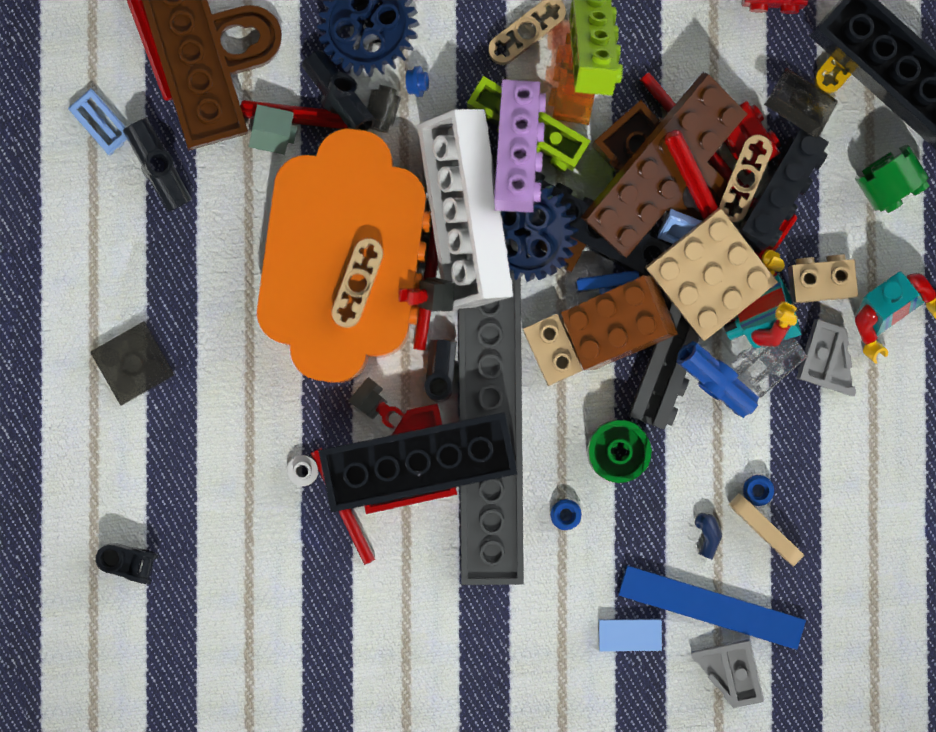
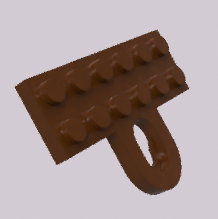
M142 0L188 151L247 135L248 129L231 75L263 67L276 57L281 46L282 33L274 15L268 10L254 5H245L211 14L207 0ZM237 26L243 28L252 27L259 32L260 38L258 42L250 45L241 54L228 53L221 45V36L230 28Z
M702 72L584 212L581 218L618 253L626 258L665 211L669 213L670 209L703 221L704 219L700 211L693 207H686L683 202V193L687 185L665 143V135L673 130L681 131L719 208L728 183L707 161L734 131L747 113L709 74ZM734 201L726 203L725 207L730 209L729 215L732 213Z

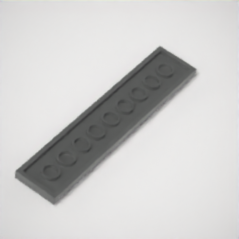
M510 273L513 297L474 308L459 309L460 421L505 412L518 473L517 475L460 486L461 585H524L521 278L515 280L514 273Z

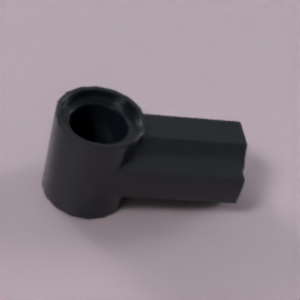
M439 339L429 341L424 387L425 392L432 401L444 402L452 395L457 342ZM437 379L444 380L448 385L447 391L440 396L434 395L430 391L432 382Z

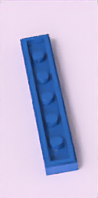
M629 565L626 566L618 593L619 596L796 650L798 649L806 623L805 619Z

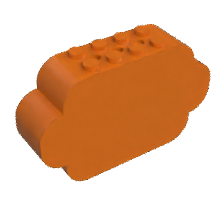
M342 129L331 133L321 143L317 156L301 155L288 160L279 169L274 182L257 305V319L261 329L269 338L290 346L291 358L296 368L303 375L314 380L332 383H344L353 380L364 370L369 356L387 357L399 351L408 339L410 325L417 324L418 305L398 302L399 289H419L420 281L423 280L422 274L418 273L419 263H425L427 243L422 242L423 232L429 233L431 211H426L427 201L420 180L412 172L394 167L387 144L379 136L368 131ZM363 239H374L383 249V259L363 314L355 326L350 328L341 327L334 321L332 309L356 245ZM369 245L367 249L362 248L360 250V253L364 255L362 266L356 262L353 269H363L370 275L372 274L373 268H367L370 258L376 259L378 256L374 252L373 245ZM355 274L349 279V288L353 292L359 293L365 290L367 280L363 275ZM344 292L342 299L346 298L349 301L346 308H339L338 313L342 315L341 321L347 322L348 318H355L356 313L352 311V305L354 301L360 305L362 298H354L347 292Z

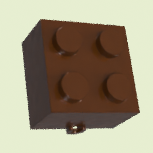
M640 100L593 142L592 146L617 174L663 119L661 117L657 118L644 102Z

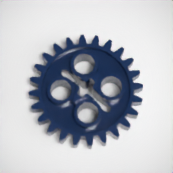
M361 0L324 1L323 4L329 10L328 12L319 13L320 18L326 21V23L317 26L320 32L326 33L319 38V41L322 44H329L324 49L325 53L328 56L334 54L332 58L334 64L338 65L343 62L342 69L345 72H348L353 66L356 76H360L363 68L369 77H372L374 68H377L383 75L385 74V65L389 64L393 69H396L394 61L396 58L403 61L406 60L402 53L404 49L413 51L414 48L408 41L409 39H418V35L411 28L418 27L419 22L417 19L411 18L418 13L415 7H408L413 2L412 0H369L368 7L363 11L356 10V5ZM382 1L383 4L377 8V4ZM395 13L396 18L393 23L388 25L382 23L385 15ZM373 22V24H374V26H373L372 28H370V27H366L365 29L363 28V25H364L365 23H366V24H371V23ZM346 27H354L351 37L341 38V33ZM372 41H381V46L377 51L368 52V46ZM360 42V47L354 50V47Z
M541 180L536 181V183H541L540 202H534L533 213L515 212L517 219L514 221L509 216V211H500L503 220L502 226L505 246L507 248L509 272L514 270L515 280L525 275L527 282L533 280L535 275L538 280H542L547 274L551 276L557 273V268L560 269L566 265L564 258L568 259L573 256V252L567 247L577 244V241L571 238L570 235L578 232V228L570 226L569 223L576 219V215H567L566 213L571 204L561 205L560 201L563 194L560 193L553 196L552 185L542 190ZM538 208L545 212V222L539 218ZM511 239L518 244V252L512 249ZM539 240H543L547 244V252L540 248Z

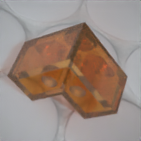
M567 33L565 45H558L553 81L558 82V87H551L548 106L554 107L552 118L556 120L589 125L595 94L575 92L570 33Z

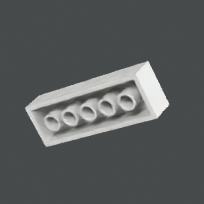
M485 109L452 110L418 124L440 278L455 283L453 309L474 308L513 297L512 280L502 226L503 220L500 211H495L496 181Z

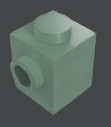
M257 104L248 147L285 155L288 143L294 144L297 126L292 125L294 112Z

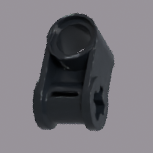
M109 543L98 550L95 561L98 568L106 573L121 576L137 583L151 585V570L154 560L158 559L159 554L142 548ZM108 549L116 551L119 555V562L115 566H110L104 561V553ZM143 559V565L140 572L139 570Z

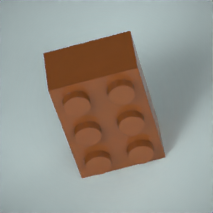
M644 275L561 312L583 370L599 369L678 334L659 285L652 276Z

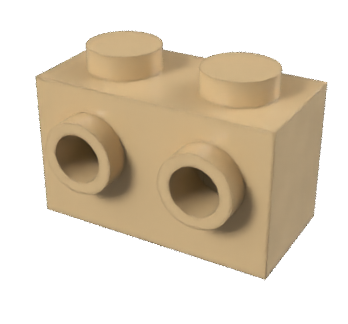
M845 254L826 256L827 262L815 263L814 257L795 259L796 265L788 267L790 294L793 304L858 297L855 259L846 260Z
M558 314L523 329L547 386L583 371L576 350L569 341L568 336L570 335L563 318H559Z

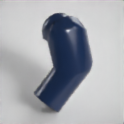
M700 513L695 518V526L702 530L705 539L698 554L713 560L722 539V531L717 519L712 514Z

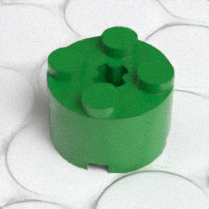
M909 145L900 147L899 149L902 153L895 157L892 152L884 155L862 170L864 176L855 177L856 182L875 211L880 210L882 212L885 210L887 213H890L903 204L901 199L910 193L913 196L918 195L930 186L927 182L929 176Z
M612 420L603 423L594 430L587 444V458L591 468L600 477L610 482L627 483L636 479L647 469L651 460L652 449L647 435L639 426L629 421ZM618 442H621L622 448L627 449L626 455H621L619 460H615L616 456L611 453V448L617 447Z

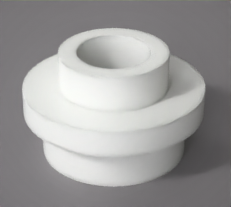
M297 456L288 464V478L297 486H308L316 480L318 466L309 456ZM300 465H305L308 468V474L305 477H300L297 474V468Z

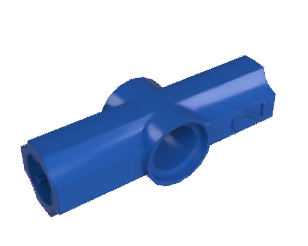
M694 341L681 348L677 354L678 359L676 362L699 381L697 385L716 400H721L736 415L742 418L754 412L758 406L759 397L737 378L739 375L731 367L715 359L708 351Z

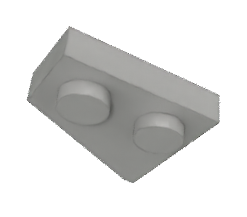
M814 319L796 379L855 397L856 389L855 386H852L850 368H852L851 355L847 350L849 344L847 329Z
M750 639L691 652L692 659L700 665L715 687L719 688L724 694V698L733 708L764 702Z

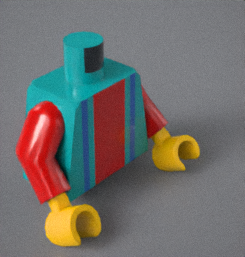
M766 250L761 261L778 283L740 312L737 318L730 320L724 325L725 332L730 340L745 335L754 348L763 346L777 347L784 340L802 335L791 294L780 276L776 274V272L784 269V261L780 259L778 252Z
M899 271L863 298L855 316V324L865 344L863 353L874 363L877 364L876 356L878 353H881L884 357L888 356V350L877 341L878 335L924 304V302L928 311L936 319V291L925 276L920 273L905 276L902 271Z

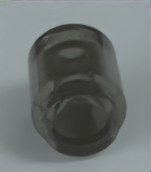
M379 85L378 89H371L366 107L377 120L373 128H371L372 130L388 133L389 127H393L401 97L396 95V89L384 85Z

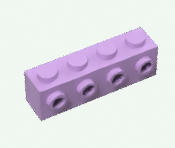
M502 80L495 211L533 213L534 202H540L541 183L535 182L536 172H542L543 153L537 152V142H544L545 123H539V112H545L546 93H540V82Z

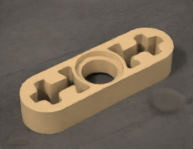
M543 0L495 36L489 44L491 60L496 64L506 65L558 27L565 18L566 8L561 0ZM549 5L550 8L558 7V18L555 20L553 17L547 18L543 21V25L547 28L542 30L538 20L532 16L537 14L538 19L546 14V6ZM531 23L536 29L535 36L529 40L521 38L518 34L520 25ZM512 32L514 39L522 47L517 49L514 43L508 49L509 56L505 57L503 54L497 56L495 54L497 51L496 44L500 42L504 46L509 43L511 37L508 34Z
M754 135L746 140L720 202L719 208L722 209L731 222L740 221L747 215L772 155V143L763 135ZM759 140L764 142L763 148L767 149L766 154H760L756 160L757 164H762L760 171L753 165L742 164L744 157L749 161L751 160L753 150L749 149L750 144H757ZM748 169L754 173L755 182L751 187L744 188L738 184L737 175L741 170ZM732 186L739 192L750 193L748 200L744 196L741 197L739 206L743 208L742 213L736 212L734 216L729 215L730 209L725 207L727 202L732 203L737 193L730 192Z
M363 239L354 249L332 309V317L341 327L350 328L355 326L363 314L383 259V249L374 239ZM369 245H373L374 252L378 254L376 259L370 258L367 268H373L371 275L363 269H353L356 262L362 266L364 255L360 253V250L362 248L367 249ZM355 274H361L367 280L365 290L359 293L353 292L349 288V279ZM344 292H347L354 298H362L360 305L354 301L352 311L356 315L354 319L348 318L347 322L341 321L342 315L338 313L339 308H346L349 301L346 298L342 299Z
M740 493L728 504L791 566L794 567L804 557V554Z

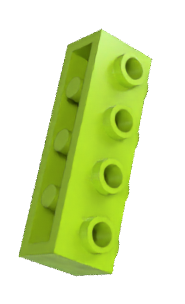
M572 0L569 24L576 93L613 96L615 83H621L623 66L618 64L621 47L617 44L619 29L618 26H615L617 9L612 7L611 0Z
M483 76L468 100L467 108L485 109L486 122L488 120L498 126L496 131L499 133L502 87ZM539 112V123H545L544 142H537V152H541L551 158L549 163L558 170L565 172L569 169L573 172L589 146L590 140L546 113Z

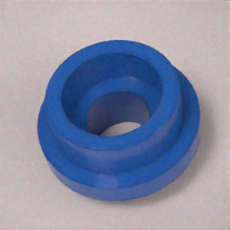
M415 66L413 70H407L406 72L407 92L409 95L415 94L416 97H423L424 91L429 89L428 73L423 72L421 66Z
M762 475L751 476L743 485L744 498L755 506L766 505L774 495L773 483ZM757 484L763 487V494L760 496L753 494V487Z
M563 499L553 505L550 516L557 528L571 530L580 523L582 513L576 502ZM563 509H569L572 512L569 520L565 521L560 518V512Z

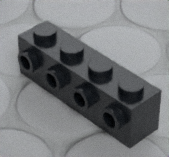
M804 126L792 135L748 210L747 215L737 229L749 246L758 253H761L768 246L773 248L783 233V231L779 230L784 220L789 221L798 207L794 203L799 194L804 195L813 182V179L809 178L813 169L818 170L828 156L824 150L829 142Z

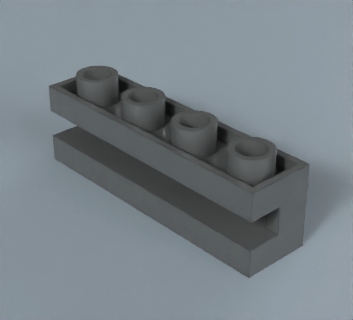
M672 301L668 310L678 334L654 345L628 413V417L664 430L667 424L672 426L678 412V408L674 407L678 395L683 397L689 383V379L685 378L687 371L676 362L678 359L677 354L683 346L688 345L692 341L698 343L700 338Z

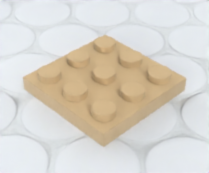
M720 208L715 210L645 267L702 341H706L778 283Z

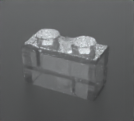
M794 338L782 341L777 347L763 346L754 348L751 346L749 349L741 351L731 366L739 377L761 398L808 356Z

